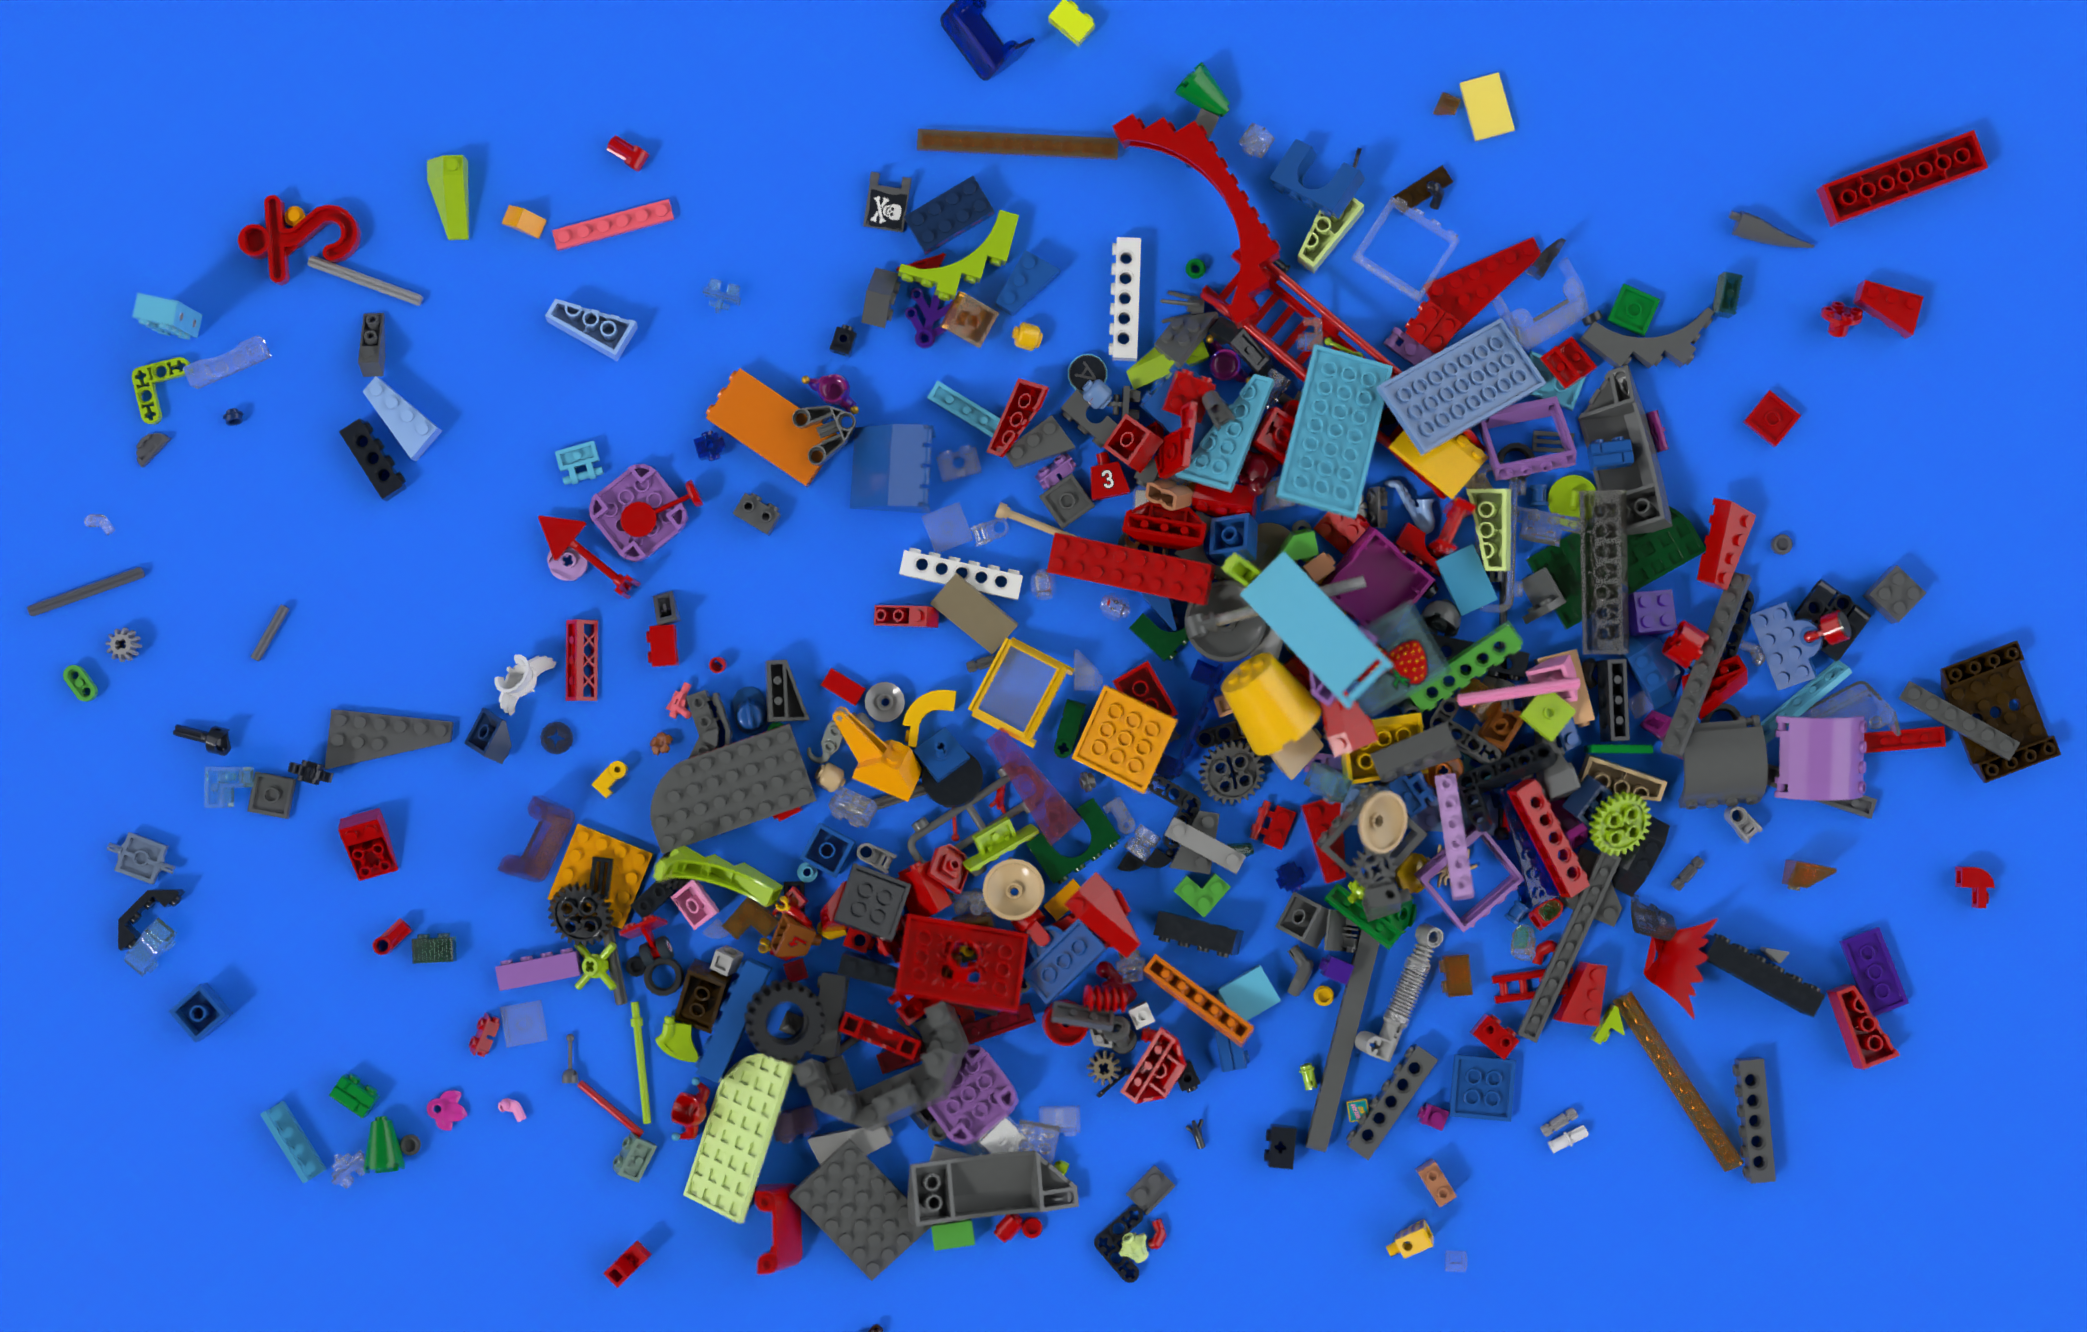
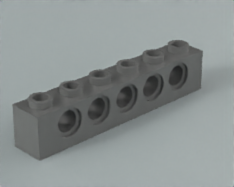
M1416 1044L1414 1047L1410 1046L1404 1054L1405 1060L1402 1064L1399 1062L1393 1070L1394 1075L1391 1080L1387 1079L1381 1087L1382 1093L1379 1097L1375 1096L1371 1101L1369 1113L1362 1114L1358 1120L1359 1126L1356 1130L1352 1129L1346 1137V1140H1348L1347 1146L1367 1160L1370 1159L1438 1061V1059ZM1412 1062H1417L1418 1070L1414 1073L1409 1072V1065ZM1400 1079H1406L1407 1081L1404 1089L1397 1088V1082ZM1388 1096L1395 1097V1103L1391 1106L1385 1104ZM1381 1112L1384 1115L1383 1120L1379 1123L1374 1122V1115ZM1366 1129L1372 1130V1136L1369 1139L1362 1138V1132Z
M1761 1057L1735 1059L1732 1070L1734 1077L1737 1079V1085L1734 1086L1736 1097L1739 1099L1736 1111L1741 1119L1738 1131L1740 1138L1743 1140V1146L1740 1147L1741 1156L1745 1160V1166L1742 1168L1743 1176L1751 1184L1775 1182L1776 1176L1764 1059ZM1752 1074L1753 1081L1747 1085L1745 1078L1747 1075ZM1750 1095H1754L1755 1102L1748 1105L1747 1098ZM1756 1115L1757 1122L1754 1125H1750V1117ZM1758 1135V1144L1752 1145L1751 1139ZM1756 1156H1760L1761 1163L1757 1166H1754V1158Z

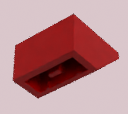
M847 881L842 882L819 913L822 932L846 930L848 928L833 921Z

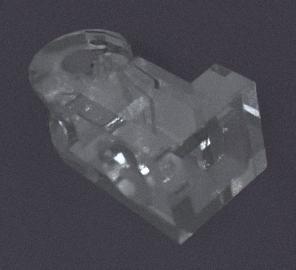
M1273 368L1267 374L1269 375L1268 378L1274 379L1275 383L1265 406L1266 410L1271 409L1292 382Z
M1120 796L1102 805L1106 814L1110 811L1113 813L1120 832L1130 834L1134 831L1135 821Z

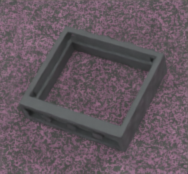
M1371 783L1364 790H1360L1356 800L1347 804L1345 812L1332 821V826L1327 831L1322 832V836L1316 842L1319 848L1352 877L1356 871H1353L1329 847L1361 813L1366 801L1375 793L1380 792ZM1408 816L1407 824L1412 830L1390 854V856L1396 859L1392 863L1397 868L1428 835ZM1384 860L1383 865L1385 867L1387 866L1386 860Z

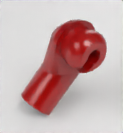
M1546 940L1538 944L1532 963L1542 965L1544 956L1551 952L1554 953L1557 943L1553 940Z
M1161 1218L1152 1221L1155 1234L1153 1238L1148 1240V1247L1150 1249L1161 1248L1166 1238Z

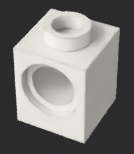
M1146 1001L1128 1008L1136 1030L1155 1022Z

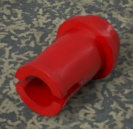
M1150 1027L1143 1028L1141 1040H1144L1145 1043L1148 1041L1152 1042L1158 1031L1152 1030Z

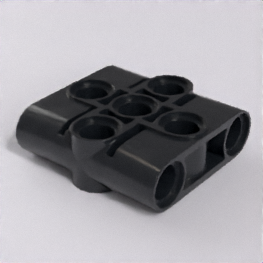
M1820 579L1794 612V617L1796 620L1810 619L1815 624L1820 625L1821 616L1838 610L1843 612L1851 628L1850 639L1834 645H1830L1824 639L1821 648L1822 652L1834 661H1838L1869 621L1871 615L1855 604L1848 595L1842 594L1826 581ZM1838 599L1844 601L1843 609L1837 606ZM1810 603L1815 604V613L1809 611Z

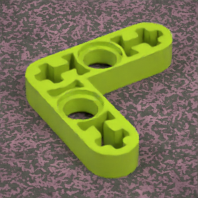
M177 357L141 366L132 372V382L140 415L145 423L156 425L162 419L155 384L188 375L191 372L192 365L187 359ZM180 362L186 365V367H183L182 372L179 369H171V367L180 366ZM161 366H164L167 370L166 375L163 377L157 375V369ZM140 372L146 374V377H144L143 380L144 384L149 385V387H139L144 386L143 381L138 379V377L141 376ZM150 391L152 394L151 399L147 402L143 401V392ZM154 404V406H150V409L152 412L156 413V415L153 416V420H151L150 418H147V415H150V410L147 407L144 408V406Z

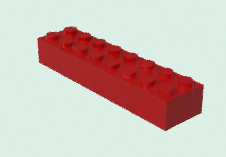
M1972 130L1824 184L1816 191L1829 225L1833 227L1981 173L1988 168L1975 131Z
M1054 533L1047 572L1195 604L1208 605L1216 565L1062 533Z

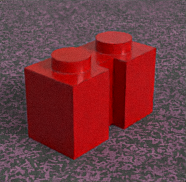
M676 625L649 626V631H646L647 643H650L651 651H648V662L652 663V667L678 666Z

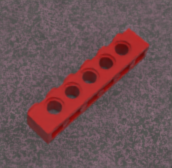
M1525 779L1508 790L1507 793L1560 896L1572 898L1590 886L1586 872L1581 869L1578 857L1569 845L1568 837L1563 834L1560 828V821L1554 816L1550 802L1542 793L1540 783L1536 779Z

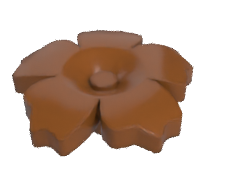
M663 732L658 733L657 738L654 737L650 742L653 754L658 756L660 752L668 753L670 750L668 745L673 740L672 736Z

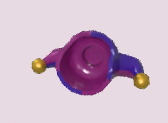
M1211 334L1207 335L1206 341L1208 342V350L1211 354L1209 368L1212 375L1218 380L1228 381L1234 379L1240 383L1247 384L1252 377H1249L1248 373L1241 368L1240 358L1237 353L1229 349H1223Z
M831 374L820 379L809 378L807 375L802 377V382L817 391L825 403L839 405L845 411L854 415L858 413L859 409L855 401L849 396V383L843 376Z

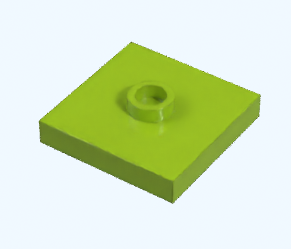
M1556 693L1535 695L1519 717L1547 741L1553 742L1575 714L1576 710Z

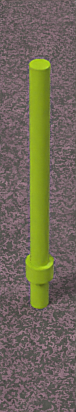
M639 1001L631 1002L632 1018L630 1021L631 1027L634 1030L643 1124L651 1123L641 1027L643 1026V1017H640Z

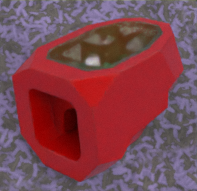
M1555 898L1548 899L1532 910L1528 916L1537 929L1543 930L1563 913V903Z

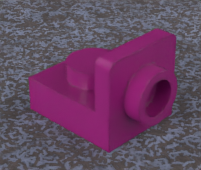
M1425 1102V1105L1420 1107L1417 1117L1421 1124L1442 1131L1449 1111Z

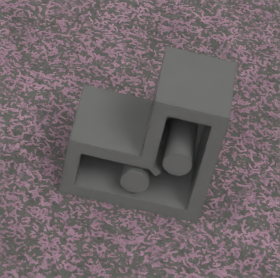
M875 268L866 291L862 323L885 328L887 321L892 320L894 310L891 309V305H894L901 282H898V273Z

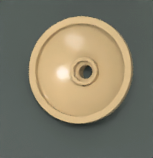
M1381 791L1372 795L1363 806L1359 817V833L1362 842L1369 850L1376 853H1387L1393 850L1401 842L1405 834L1407 811L1404 802L1397 794Z
M1009 859L996 864L988 872L983 884V896L989 909L998 917L1006 920H1021L1032 915L1041 905L1044 897V883L1040 873L1033 865L1023 860ZM1017 889L1018 894L1012 895L1011 890Z

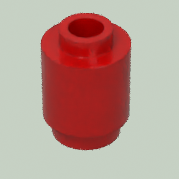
M1019 1214L1005 1215L996 1225L994 1234L1004 1243L1011 1240L1024 1226L1022 1217Z

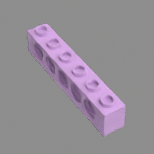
M1453 773L1435 776L1453 901L1474 898L1456 775Z

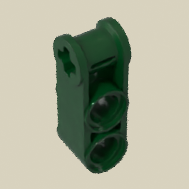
M1067 699L1054 746V752L1057 757L1067 758L1071 754L1087 704ZM1064 743L1069 751L1060 754V750L1057 747L1062 746Z

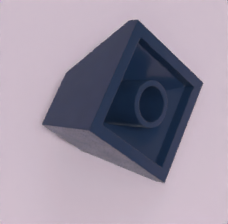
M482 708L464 744L484 757L503 764L512 747L506 721L489 710Z

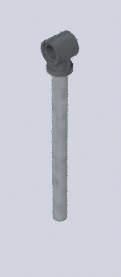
M1362 575L1319 588L1328 597L1364 588L1366 584ZM1251 606L1217 615H1214L1213 611L1209 612V615L1206 616L1203 613L1186 617L1184 621L1189 639H1196L1208 635L1209 631L1214 630V632H1217V627L1260 615Z

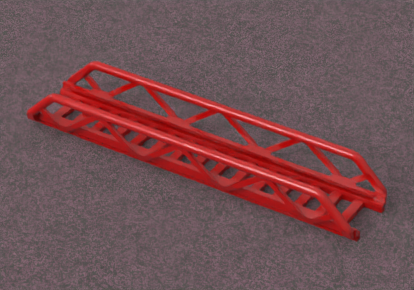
M1240 248L1231 255V258L1239 265L1241 261ZM1271 263L1262 268L1270 276V280H1268L1270 287L1268 289L1273 294L1258 310L1259 317L1242 328L1250 336L1262 343L1282 365L1290 369L1300 380L1305 382L1308 370L1302 364L1312 354L1313 346L1315 344L1319 345L1325 337L1331 338L1333 342L1355 353L1358 352L1338 335L1340 331L1378 362L1393 366L1390 379L1402 373L1398 367L1276 265ZM1240 271L1219 295L1207 285L1200 294L1204 301L1213 305L1232 322L1233 320L1226 308L1230 304L1225 300L1237 287ZM1280 280L1316 309L1322 317L1320 319L1276 282ZM1280 298L1288 307L1270 329L1264 333L1256 326ZM1297 312L1304 319L1280 347L1272 338L1290 316ZM1311 324L1319 333L1298 358L1295 359L1287 351ZM1332 347V349L1340 351V349ZM1387 407V408L1384 410V412H1383L1384 415H1383V416H1385V414H1386L1388 411H1391L1389 407ZM1379 423L1375 440L1385 446L1405 468L1418 476L1423 483L1432 488L1444 500L1447 497L1445 493L1389 448L1404 431L1403 427L1399 424L1388 437L1380 430L1383 424ZM1471 429L1461 433L1477 448L1485 452L1484 445Z

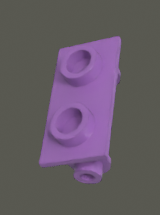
M1067 453L1061 454L1054 459V463L1050 466L1041 468L1035 479L1040 482L1044 490L1050 489L1060 481L1056 476L1058 473H1060L1062 478H1065L1075 470L1076 464Z

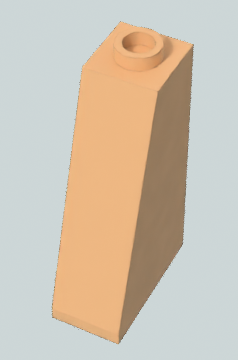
M1577 649L1534 659L1535 664L1538 665L1550 658L1570 654L1576 670V677L1580 680V688L1577 689V701L1567 703L1576 710L1572 717L1578 728L1590 725L1589 721L1595 720Z

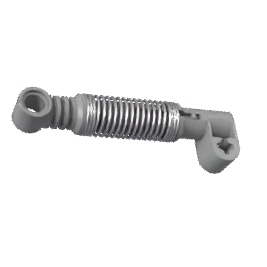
M1427 923L1419 925L1416 929L1415 937L1418 944L1415 943L1416 949L1413 948L1412 950L1415 951L1414 954L1411 953L1404 963L1406 968H1402L1404 970L1400 974L1402 978H1398L1400 980L1397 981L1399 985H1396L1397 988H1394L1393 994L1395 995H1392L1393 998H1390L1391 1001L1389 1002L1391 1005H1388L1389 1008H1386L1383 1017L1384 1024L1380 1034L1376 1035L1368 1031H1362L1355 1038L1356 1048L1370 1056L1390 1062L1402 1031L1407 1028L1408 1021H1410L1408 1017H1411L1409 1014H1413L1410 1011H1414L1412 1007H1415L1413 1003L1417 1004L1414 1001L1418 1000L1416 998L1419 997L1417 993L1420 994L1419 990H1422L1420 988L1423 987L1421 983L1424 984L1422 980H1426L1424 977H1427V975L1425 974H1429L1431 965L1428 958H1432V955H1430V953H1434L1432 948L1438 947L1444 937L1442 930ZM1370 1043H1375V1046H1370Z

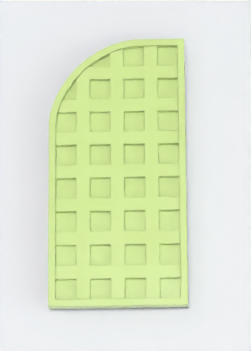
M754 1054L743 1058L729 1069L718 1086L685 1187L684 1196L737 1223H744L793 1071V1064L784 1060L775 1061L774 1058H768L763 1054Z

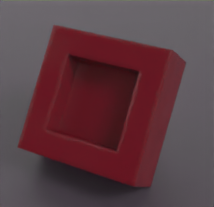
M803 958L783 964L787 979L790 982L809 977Z

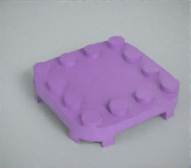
M634 464L628 467L627 471L598 494L595 493L591 498L589 515L592 521L613 545L618 554L632 562L642 561L651 556L680 533L688 521L687 510L681 502L656 514V526L647 536L640 538L632 537L624 531L620 521L621 513L629 504L645 502L655 510L678 499L661 475L651 466L645 464Z
M970 1045L963 1057L961 1067L951 1086L948 1098L927 1107V1109L944 1130L947 1137L956 1143L967 1145L979 1140L1009 1116L1018 1104V1098L1014 1086L991 1055L982 1047Z

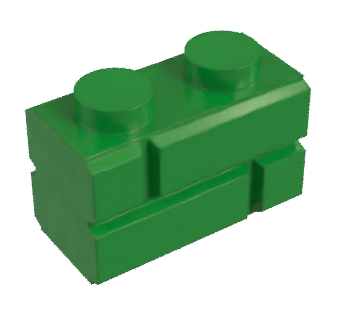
M352 1073L349 1075L344 1074L329 1096L361 1118H364L369 1114L380 1096L376 1094L377 1090L374 1087L361 1084V1079Z

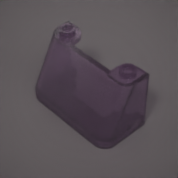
M534 795L528 806V813L532 818L539 821L523 855L521 857L513 854L505 856L497 870L532 882H542L548 876L574 823L575 814L570 808L543 795Z

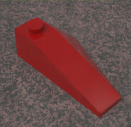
M1097 872L1064 904L1078 919L1125 958H1128L1141 944L1131 923L1127 920L1121 904L1117 901L1112 887Z

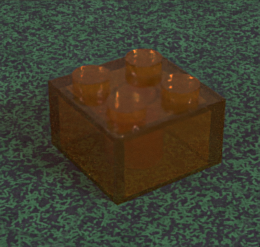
M958 291L939 327L968 344L981 348L999 312L970 295Z

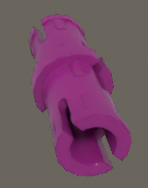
M1658 410L1646 413L1656 452L1669 449L1664 434L1666 430L1665 427H1662Z

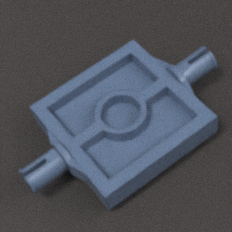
M128 832L122 846L110 842L108 845L110 847H107L108 851L118 854V862L114 871L150 884H155L161 870L173 874V869L176 868V866L165 863L168 845L132 832Z

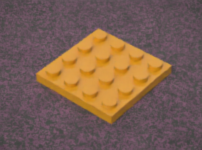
M1104 685L1072 759L1144 794L1178 719L1108 685Z
M577 824L547 899L551 901L554 894L561 887L565 888L569 883L572 887L576 882H578L580 887L586 883L589 889L593 856L614 859L610 895L609 899H605V903L611 902L608 909L614 910L611 915L614 918L611 925L624 929L632 909L630 905L636 899L654 853L584 825ZM597 861L594 885L595 892H597L601 865L600 861ZM608 862L605 863L602 895L605 893Z

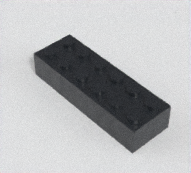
M1715 933L1714 936L1706 935L1705 939L1709 941L1700 947L1699 950L1708 956L1706 960L1708 963L1804 1015L1815 1016L1825 995L1819 993L1821 991L1820 988L1806 982L1801 983L1803 979L1787 972L1784 974L1785 969L1769 962L1766 964L1767 959L1757 954H1748L1749 950L1739 944L1732 943L1731 945V940L1721 934Z

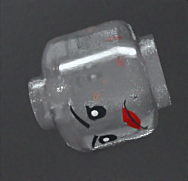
M1114 592L1109 595L1106 594L1099 607L1104 617L1115 622H1119L1123 618L1126 619L1131 611V608L1128 607L1129 600Z

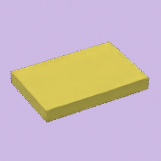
M1499 72L1459 84L1475 142L1514 132L1515 128Z

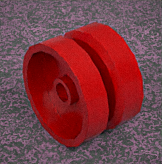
M1068 999L1057 1000L1058 1002L1078 1005L1076 1002ZM1052 1002L1044 1010L1042 1016V1028L1045 1034L1054 1043L1061 1046H1072L1079 1043L1086 1036L1088 1028L1068 1024L1064 1027L1062 1023L1051 1022Z

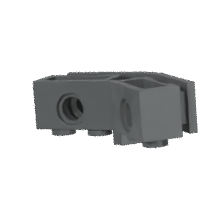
M703 690L686 696L699 734V738L689 758L719 748V729H721L719 720H722L725 728V745L731 744L733 732L720 694L716 692L710 697L708 691ZM710 701H713L714 706H716V713L718 716L716 718L712 711Z

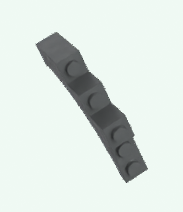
M1707 307L1686 327L1671 334L1653 338H1636L1621 335L1608 330L1594 321L1579 341L1614 368L1627 365L1632 359L1630 355L1647 368L1653 365L1657 366L1663 359L1661 354L1678 367H1681L1684 364L1688 365L1695 357L1693 352L1696 348L1690 343L1694 344L1701 336L1699 331L1702 327L1706 329L1713 320L1711 316L1714 311Z

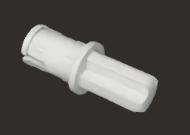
M1581 1125L1568 1133L1563 1132L1564 1135L1549 1141L1548 1145L1554 1154L1568 1146L1572 1147V1144L1587 1137L1589 1134L1585 1126Z

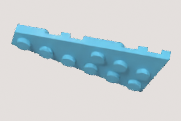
M1254 374L1240 391V396L1236 401L1229 405L1236 419L1222 425L1220 430L1214 424L1199 443L1200 446L1194 454H1191L1189 467L1175 474L1176 477L1232 493L1274 386V379Z

